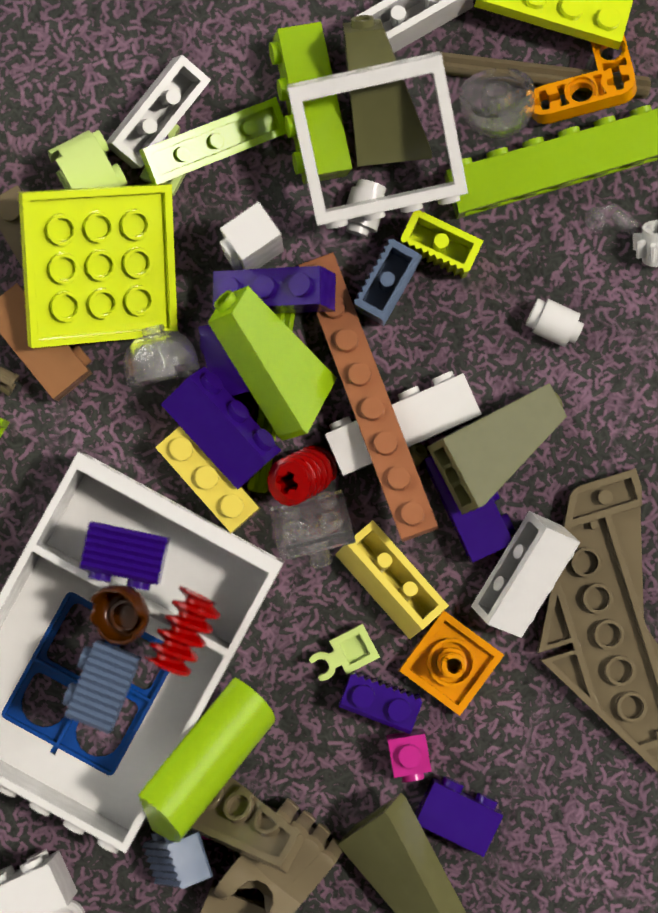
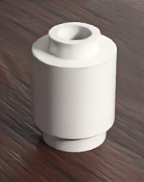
M358 179L356 186L351 187L346 205L384 197L386 187L370 180ZM363 216L348 219L346 231L356 236L368 237L369 232H377L381 218L371 221H364Z
M538 298L525 326L532 328V333L565 348L568 342L576 343L584 323L578 321L581 313L550 299H547L545 302Z

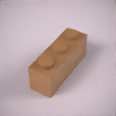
M16 283L0 296V335L52 399L60 401L93 374L87 367L92 361L78 344L73 348L70 345L30 348L28 346L25 294L22 286Z

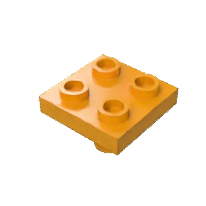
M444 610L437 616L401 665L399 671L460 716L504 657V654Z

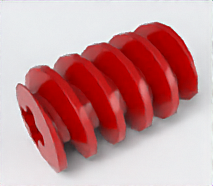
M316 445L307 446L293 452L272 465L267 479L269 491L280 504L287 506L299 505L325 490L336 478V460L327 449Z
M180 585L179 590L186 597V600H172L171 604L179 613L178 615L165 614L164 618L171 625V628L157 629L156 632L164 639V642H150L149 646L157 655L156 657H144L170 673L179 676H189L191 669L184 661L196 662L199 658L191 647L204 648L206 642L199 633L211 634L213 627L206 619L218 620L221 614L213 606L214 604L217 605L216 603Z

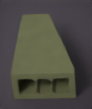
M360 15L351 18V22L343 23L347 71L397 61L381 19H374L371 15ZM404 79L349 91L357 167L432 158V150Z
M550 383L427 446L462 515L485 505L567 417L563 409L562 400L554 392Z
M402 792L357 822L337 844L395 913H466L407 798Z

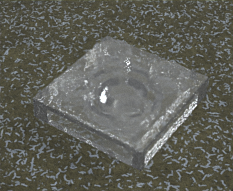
M342 490L321 492L295 506L280 504L270 507L281 561L309 555L311 567L324 568L333 561L330 549L356 543Z

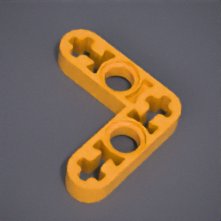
M625 34L619 48L622 52L614 60H606L601 57L602 52L608 47L591 42L597 71L535 88L528 97V108L532 119L537 123L551 124L629 102L637 92V84ZM620 71L621 80L624 84V88L620 90L616 89L613 73ZM580 88H588L593 92L591 97L583 102L575 101L572 99V95ZM564 94L567 105L562 106L560 95ZM548 100L550 108L542 110L541 101Z

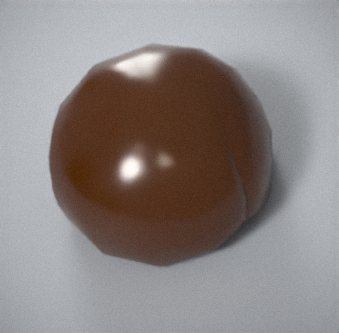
M111 585L101 589L90 598V601L93 602V609L89 620L97 627V631L103 639L112 645H128L144 634L149 621V608L143 595L134 588L123 585Z

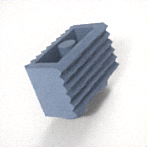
M389 239L387 246H384L383 253H380L379 259L376 260V265L372 267V272L369 273L368 279H365L364 286H361V292L357 293V299H354L353 305L355 310L384 326L420 264L422 255L395 239Z
M101 640L95 641L92 647L86 645L77 664L78 668L83 669L77 684L70 683L62 702L63 705L68 706L65 717L110 734L114 729L142 657Z
M188 831L180 842L170 841L156 832H152V839L143 843L142 848L146 849L144 855L148 856L147 862L151 864L149 869L153 871L151 876L156 878L154 884L158 886L185 889L213 876L199 831Z

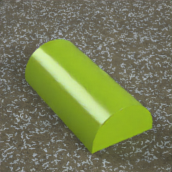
M235 677L230 681L138 793L151 829L170 841L180 842L275 723V715L266 701Z

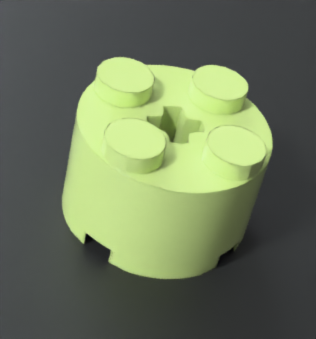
M87 130L47 151L51 163L56 161L61 169L56 174L64 189L112 187L127 184L120 166L117 163L111 166L106 153L109 151V147L99 130L93 133Z

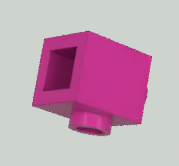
M423 729L413 730L411 734L401 732L386 735L394 778L401 777L402 782H413L424 779V773L432 772L426 735Z

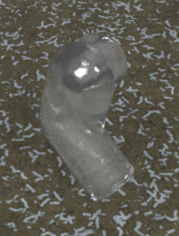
M614 203L593 207L585 215V224L589 230L597 232L616 227L629 238L641 225L640 221Z

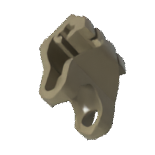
M287 798L275 813L305 838L287 873L241 854L214 887L213 893L219 899L225 901L238 889L257 888L264 895L265 913H295L338 861L343 852L337 845L340 841L332 838L329 842L327 838L331 834L330 830L321 823L313 828L312 824L316 820L315 817L306 810H303L298 815L296 813L299 809L298 805Z

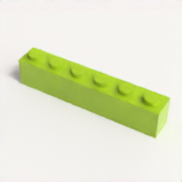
M651 105L638 107L629 112V117L616 120L614 115L607 116L593 122L594 127L580 131L579 126L570 127L558 132V138L544 141L542 136L532 138L522 143L523 148L510 152L508 147L498 148L486 153V159L473 162L472 158L462 159L468 193L460 195L461 200L452 203L456 218H463L657 161L658 108L652 110ZM451 169L446 170L444 176L446 183L453 182Z

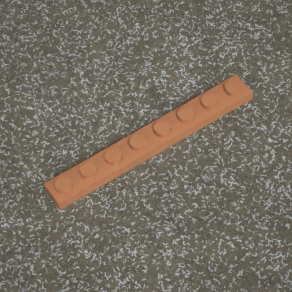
M332 252L298 265L299 267L322 266L336 274L335 311L316 312L401 541L405 542L437 530L436 519L334 253Z

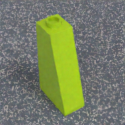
M249 286L233 292L231 290L224 292L215 301L214 307L216 309L210 317L208 324L277 436L284 441L308 434L337 377Z

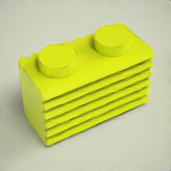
M421 210L412 213L400 238V243L421 254L422 259L426 258L427 263L433 261L434 266L439 264L441 269L446 268L447 272L453 271L454 276L459 274L461 279L465 278L469 273L484 242Z

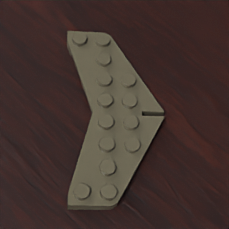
M634 468L579 485L570 492L562 526L579 540L580 544L556 581L553 590L548 594L537 653L571 643L573 649L539 660L658 772V644L649 632L644 620L641 538L642 486L637 470Z

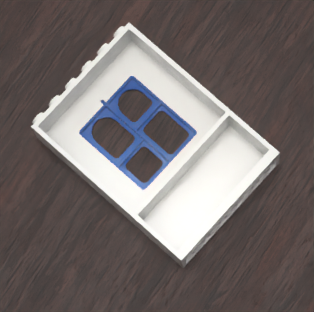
M77 452L0 593V792L10 797H16L18 794L31 801L29 807L42 815L49 816L50 813H53L64 820L63 825L72 832L80 835L87 832L98 838L97 844L109 852L117 854L120 850L126 853L146 819L138 793L202 716L285 561L230 533L228 530L92 456ZM90 521L170 538L161 583L159 585L151 584L149 591L134 588L143 595L149 608L148 626L140 637L149 642H164V639L156 631L158 628H171V625L164 618L165 614L178 615L179 611L171 604L172 600H186V597L179 590L180 585L216 603L217 605L214 604L213 606L221 614L218 620L206 619L213 627V631L211 634L199 633L206 642L204 648L191 647L199 658L196 662L184 661L191 669L189 676L175 675L161 668L149 689H142L133 683L131 684L126 698L137 704L138 711L120 745L114 752L106 756H94L81 748L76 734L78 721L64 716L60 722L53 726L42 727L33 724L27 719L22 706L24 693L33 676L37 673H42L66 687H69L71 682L77 684L80 679L79 675L51 661L47 656V651L70 608L74 604H81L92 610L93 602L90 601V598L94 594L111 585L126 586L127 578L113 575L111 582L88 578L89 570L80 568Z

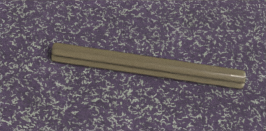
M440 52L446 75L542 86L596 71ZM613 73L616 89H623L624 84L622 83L620 73ZM635 75L637 92L634 98H647L650 93L651 79L646 76ZM580 88V89L576 90V91L592 92V91H591L590 89H588V88Z

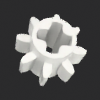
M658 220L648 221L643 224L642 233H633V250L636 251V258H642V262L651 267H658Z

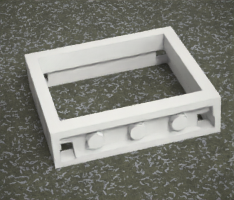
M439 51L288 84V94L317 226L325 224L326 229L339 228L348 225V219L363 216L364 221L376 220L385 217V211L400 208L401 213L414 212L423 208L422 203L435 200L438 201L439 205L451 204L460 201V195L468 193L443 58ZM432 73L453 182L326 209L303 101Z

